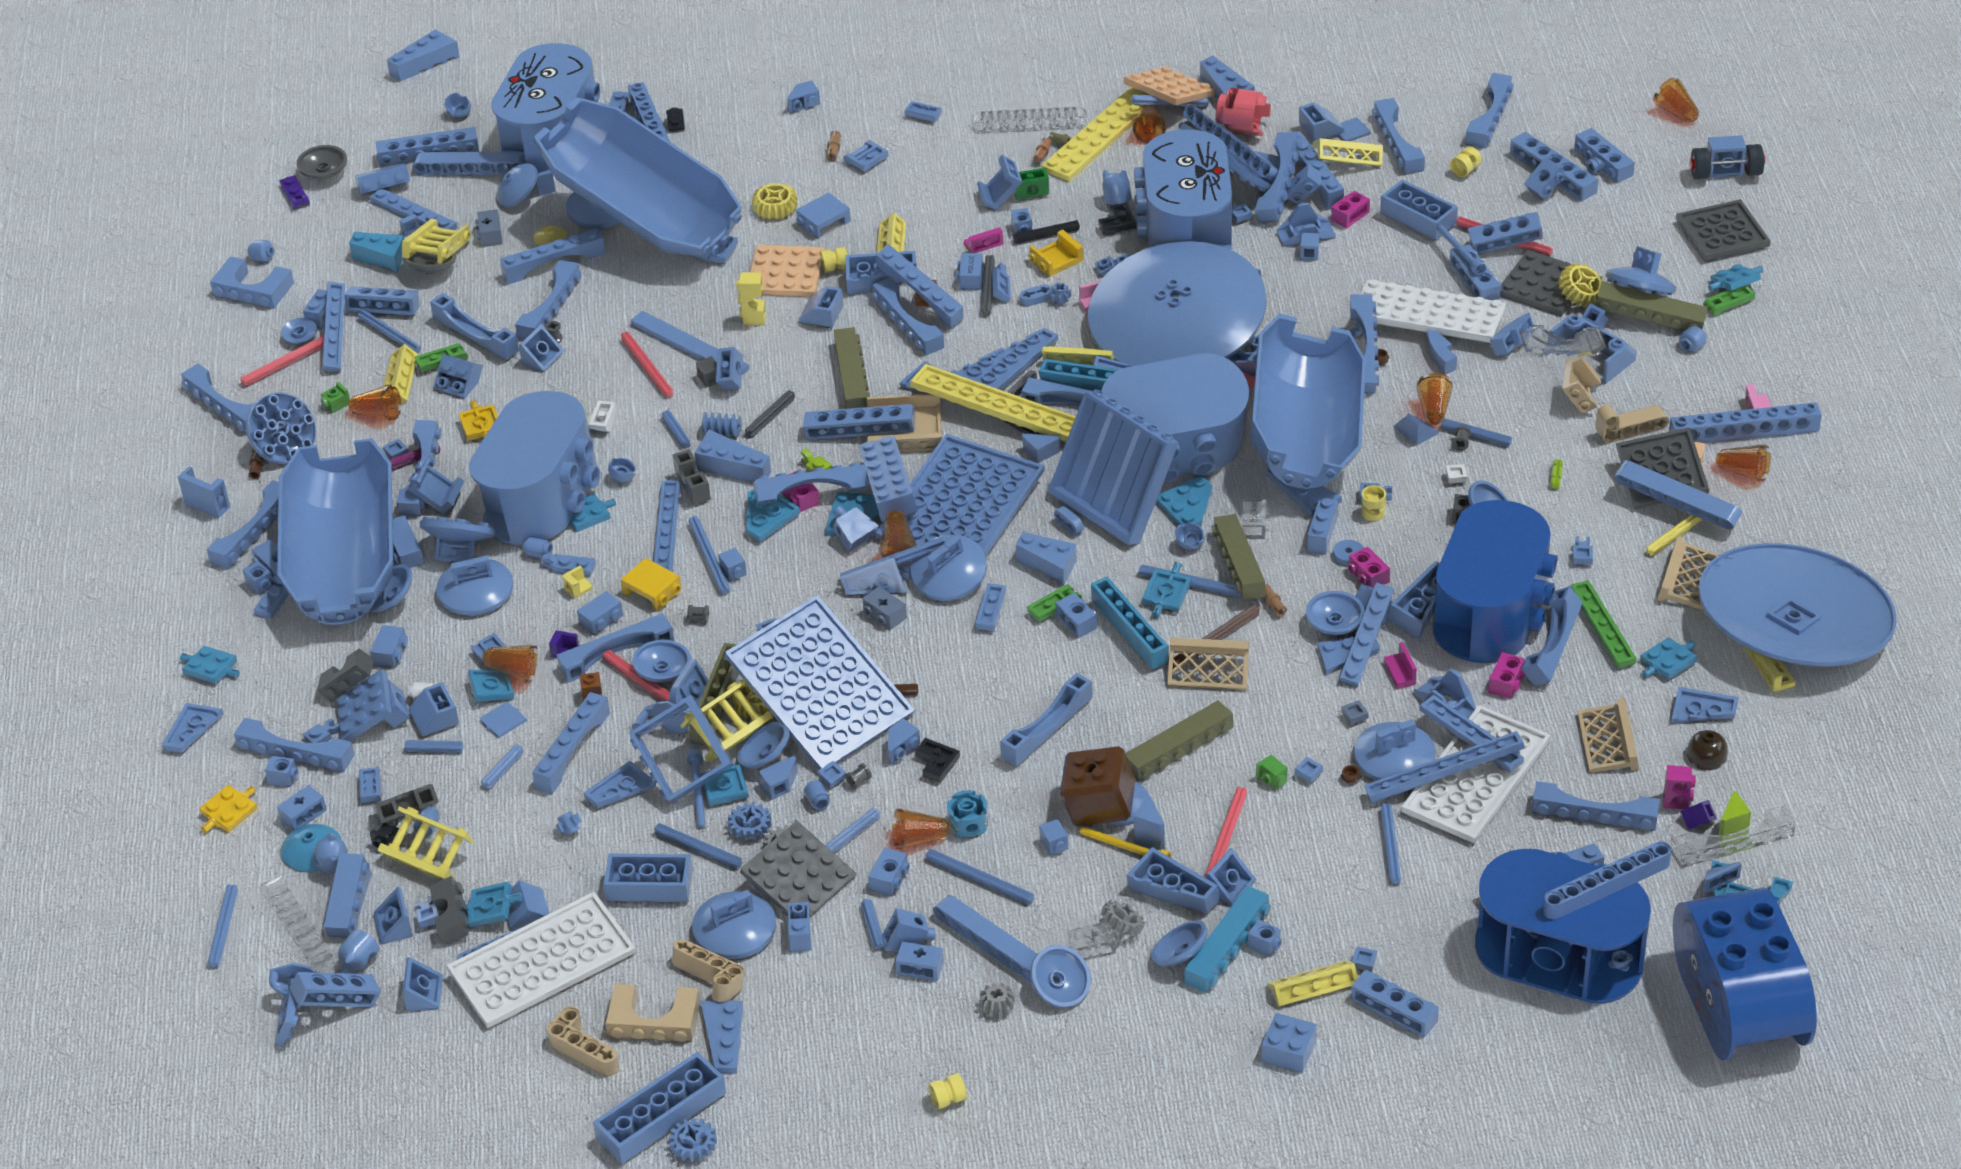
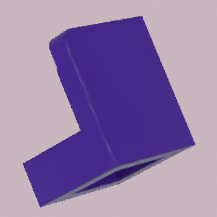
M558 630L555 631L549 642L550 653L553 658H557V654L579 646L577 634Z
M1710 800L1680 811L1689 830L1717 819Z

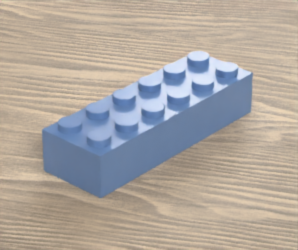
M885 436L879 440L868 441L859 445L881 522L917 512L913 492L895 436Z
M697 1051L593 1121L595 1137L623 1164L669 1133L671 1129L676 1128L677 1123L682 1124L684 1119L688 1120L726 1094L724 1076Z

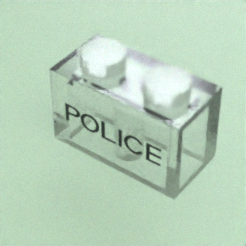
M1243 499L1242 529L1247 539H1265V532H1269V520L1266 519H1269L1270 507H1266V500Z

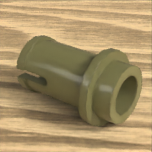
M1050 132V135H1053V137H1048L1053 143L1060 144L1062 147L1071 140L1068 134L1062 135L1055 132Z

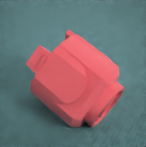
M1231 87L1227 94L1219 96L1216 108V122L1223 123L1227 130L1234 133L1263 136V131L1259 130L1261 118L1270 117L1271 104L1266 103L1267 96H1263L1262 92Z

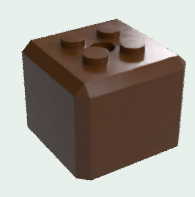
M1116 746L1069 752L1065 756L1060 796L1075 826L1126 821L1131 817L1136 778L1124 749Z

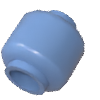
M254 240L248 246V255L254 262H269L275 252L273 245L268 240Z
M1696 326L1689 327L1680 334V347L1687 352H1696L1706 344L1705 332Z

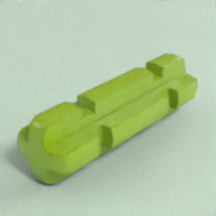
M1561 459L1553 460L1550 487L1552 489L1560 488L1563 467Z

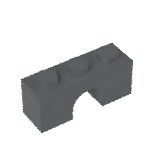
M690 449L672 454L674 471L693 505L710 500L709 483L703 472H698L696 459Z
M360 648L346 657L345 664L341 670L332 666L320 674L317 692L332 702L371 675L374 658Z
M431 783L372 804L380 824L401 817L403 814L398 811L399 806L404 809L411 807L419 810L439 803Z
M450 876L430 885L432 902L441 912L445 911L442 915L434 918L437 935L446 944L469 935V920L465 914L467 906L462 895L464 893L462 884Z

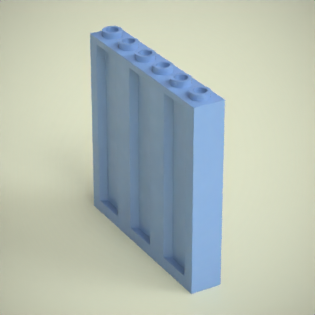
M1096 389L1094 391H1085L1048 492L1126 544H1140L1179 442L1174 440L1172 435L1161 432L1158 426L1145 422V418L1131 413L1129 408L1120 406L1118 401L1107 398L1102 391Z

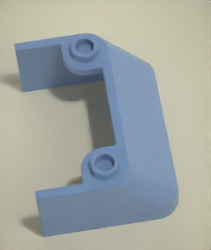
M1578 315L1566 317L1550 330L1548 347L1550 354L1574 336L1610 356L1605 360L1604 384H1607L1636 360V350L1624 340Z

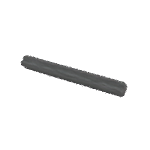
M993 255L985 257L981 306L983 316H990L992 310V271L995 267Z

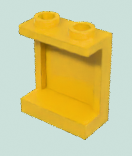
M1064 230L1057 232V241L1039 250L1033 245L1029 246L1028 256L1030 261L1036 264L1049 277L1084 261L1083 246Z
M647 558L620 579L622 593L629 596L634 591L652 601L653 608L656 611L665 606L682 589L679 575Z

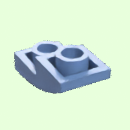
M1126 253L1113 260L1111 256H1108L1094 264L1100 275L1105 276L1118 263L1128 258L1129 254Z

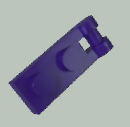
M295 175L279 180L280 186L293 209H297L301 205H310L309 198Z

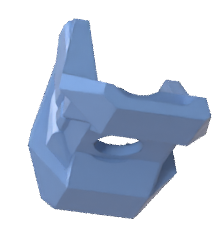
M1306 202L1297 205L1291 215L1277 229L1283 246L1301 243L1302 233H1320V239L1336 237L1330 220L1315 213L1311 205Z
M1450 669L1444 676L1429 678L1424 685L1414 689L1413 692L1423 702L1435 695L1468 719L1476 709L1470 690L1460 673L1455 669ZM1444 695L1449 696L1451 700L1447 702Z

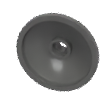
M319 145L309 148L297 159L298 171L312 179L333 177L340 173L347 165L345 151L333 145Z
M416 252L410 258H403V261L407 266L416 271L432 275L451 267L456 261V255L452 254L439 264L437 255Z

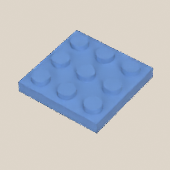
M383 669L372 674L337 698L341 740L352 741L392 714L387 672Z

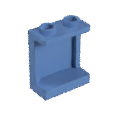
M1003 154L998 159L1001 169L987 184L980 181L977 182L978 192L981 195L983 205L997 210L1022 183L1015 161Z
M829 192L796 209L798 225L816 238L821 237L820 230L837 220L842 221L844 224L851 222L850 208Z
M427 456L423 461L419 460L414 468L416 472L411 475L409 479L410 485L407 490L444 515L453 507L464 480L458 477L453 482L428 465L431 458Z
M190 466L178 476L185 504L217 518H220L230 508L224 480L217 478L212 484L195 478L193 468Z

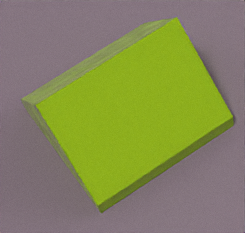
M1733 791L1721 818L1718 848H1724L1748 839L1751 811L1738 792Z

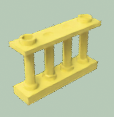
M430 219L402 241V257L410 258L416 252L437 255L438 263L441 264L470 240L471 232L469 231V225H464L458 231L439 228L437 219Z
M744 680L740 683H732L727 687L728 691L701 708L722 735V745L726 752L773 718L769 711L763 715L757 713L740 691L746 684ZM734 695L750 715L752 722L750 724L744 723L726 699ZM720 704L737 726L736 730L738 732L735 734L729 733L712 709ZM690 711L683 717L685 720L680 726L683 729L691 723L709 747V752L704 758L708 763H711L718 756Z
M399 806L398 811L405 815V818L392 844L389 843L387 846L381 843L377 851L386 857L443 880L450 876L455 879V876L450 873L451 869L449 867L462 841L473 843L474 840L468 836L469 832L459 827L455 830L418 814L419 811L411 807L404 809ZM414 819L422 824L409 850H406L405 853L401 852L399 846ZM429 826L438 829L426 856L422 860L416 858V852ZM446 833L455 836L442 865L434 866L433 859Z

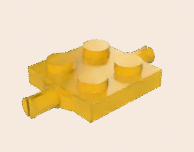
M471 400L469 403L471 409L458 413L468 441L482 437L484 439L498 417L494 404L478 406L476 400Z
M229 784L199 808L200 813L208 819L201 826V830L207 833L216 826L222 828L227 833L231 832L258 809L257 804L249 799L256 792V789L250 785L244 792H241Z

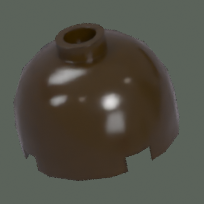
M1702 730L1695 733L1689 740L1687 758L1691 764L1692 761L1697 764V768L1714 770L1720 768L1721 764L1727 761L1728 745L1720 733L1712 730Z

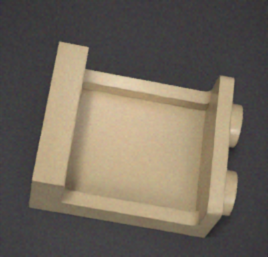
M1582 354L1566 360L1562 390L1581 414L1597 408L1596 402L1590 396V389L1600 384L1601 378Z

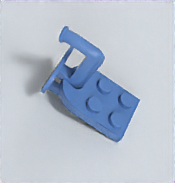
M696 659L689 660L670 690V702L662 701L645 706L632 724L633 730L644 724L649 716L659 715L690 695L699 704L708 678ZM690 708L662 724L664 729L673 734L685 733L689 725L683 729L680 725L685 720L683 717L691 711Z
M291 963L270 970V987L283 995L274 1044L276 1046L283 1047L286 1039L290 1040L292 1030L296 1027L298 1015H295V1010L298 1011L300 1005L297 1004L290 986L297 972L315 973L314 969L309 966Z

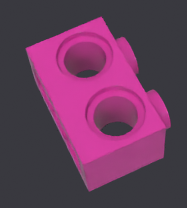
M1355 190L1331 206V220L1346 229L1370 213V199Z
M813 483L799 485L782 493L789 498L790 502L800 508V512L820 504L819 491Z
M1368 546L1349 555L1348 569L1351 574H1354L1360 580L1361 584L1374 587L1376 582L1383 585L1390 582V568Z
M1502 652L1489 678L1488 692L1511 699L1514 692L1519 690L1520 679L1525 677L1521 670L1525 658Z
M1667 765L1663 808L1686 809L1689 807V801L1693 802L1694 789L1691 788H1695L1696 775H1692V767Z

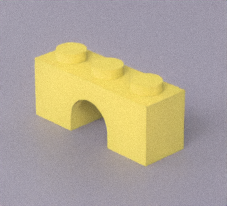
M741 272L740 280L736 281V289L740 290V293H738V304H741L739 310L740 318H743L744 325H765V300L754 299L762 298V272Z

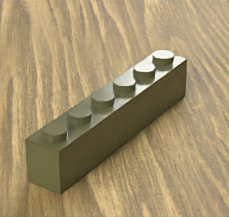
M1604 281L1601 282L1595 306L1608 312L1684 331L1691 326L1702 329L1708 308Z
M855 327L835 329L834 341L846 409L868 407L867 397H870V392H866L869 391L868 380H864L867 379L866 369H862L865 368L864 358L860 357L863 356L860 335L856 334Z
M1230 514L1214 517V525L1211 526L1213 537L1216 536L1217 547H1221V556L1223 559H1226V568L1230 570L1232 582L1235 581L1236 592L1241 594L1243 600L1264 597L1265 580L1237 515Z
M723 644L699 701L700 708L728 691L727 687L736 682L739 673L724 657L725 652L736 646V644ZM719 704L712 710L721 720L724 710ZM706 716V718H707V720L709 721L710 725L712 726L714 732H716V727L712 724V722H711V721L709 720V718ZM690 723L691 742L707 745Z
M1218 700L1126 752L1125 754L1136 780L1139 782L1150 777L1158 770L1181 759L1191 751L1197 750L1200 746L1214 740L1224 732H1228L1233 728V713Z

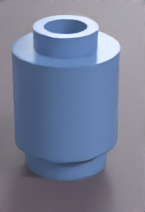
M529 537L524 542L523 550L527 556L542 558L543 554H552L553 544L545 539Z
M811 781L805 786L804 793L813 808L823 810L828 807L830 798L820 781Z
M425 807L419 814L433 821H439V812L434 807ZM415 821L413 825L416 833L422 824L419 821ZM429 826L425 836H430L435 828Z

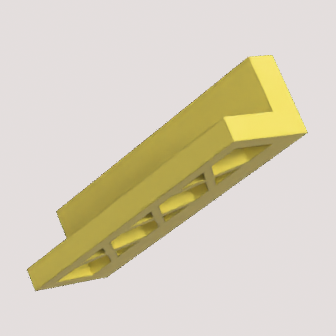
M1322 138L1313 142V149H1318V160L1382 166L1383 145ZM1323 150H1330L1332 153L1329 156H1324ZM1337 151L1346 152L1348 155L1342 158ZM1353 153L1362 154L1363 157L1356 159ZM1368 155H1377V161H1372Z
M892 213L879 223L877 253L888 244L898 252L904 251L906 222L895 213Z
M405 344L390 355L380 398L382 404L387 403L392 398H395L401 404L408 401L416 365L415 356H418V353Z
M1055 346L1043 347L1042 349L1043 360L1051 359L1092 366L1096 356L1114 360L1113 351Z
M1743 646L1773 692L1795 686V680L1781 660L1762 655Z
M1345 960L1267 982L1268 988L1274 991L1277 1006H1282L1352 986L1358 979L1355 964Z

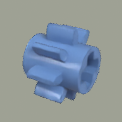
M1056 283L1052 286V290H1049V298H1052V302L1058 305L1068 302V298L1071 297V290H1068V285L1064 283Z
M569 811L557 818L559 823L555 826L560 834L565 832L568 836L580 829L578 824L582 820L578 813L573 815Z

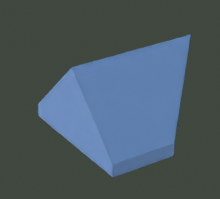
M1410 413L1394 425L1416 445L1439 433L1427 421L1424 423L1422 419H1418L1416 416L1413 417Z

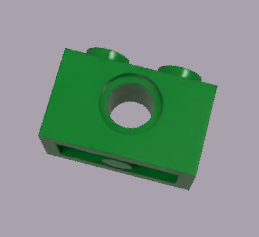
M1045 168L1019 172L1022 183L1014 191L1016 199L1049 194V177Z

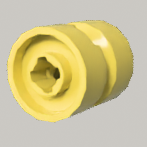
M1468 146L1450 161V168L1458 177H1465L1481 164L1482 157L1477 149Z
M845 246L835 248L834 251L830 249L820 251L824 273L833 272L836 268L838 270L846 269L847 251Z
M1367 486L1362 491L1361 515L1368 521L1381 520L1385 516L1386 491L1380 486Z
M959 1073L946 1076L945 1081L935 1080L928 1083L931 1099L938 1110L950 1105L951 1101L958 1103L967 1099V1091Z

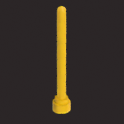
M1081 827L1079 830L1081 835L1143 856L1150 850L1086 827ZM1164 849L1160 851L1171 858L1172 854L1170 851Z

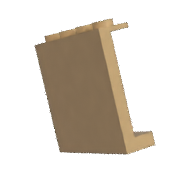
M932 394L867 397L868 407L913 404L916 416L914 432L868 436V441L872 442L885 436L894 435L899 452L912 453L934 451L942 440L940 397H935Z

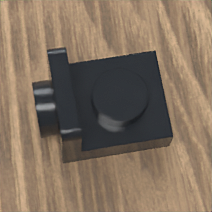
M383 823L378 831L372 829L370 831L372 845L379 848L381 843L387 846L389 843L392 844L399 828Z

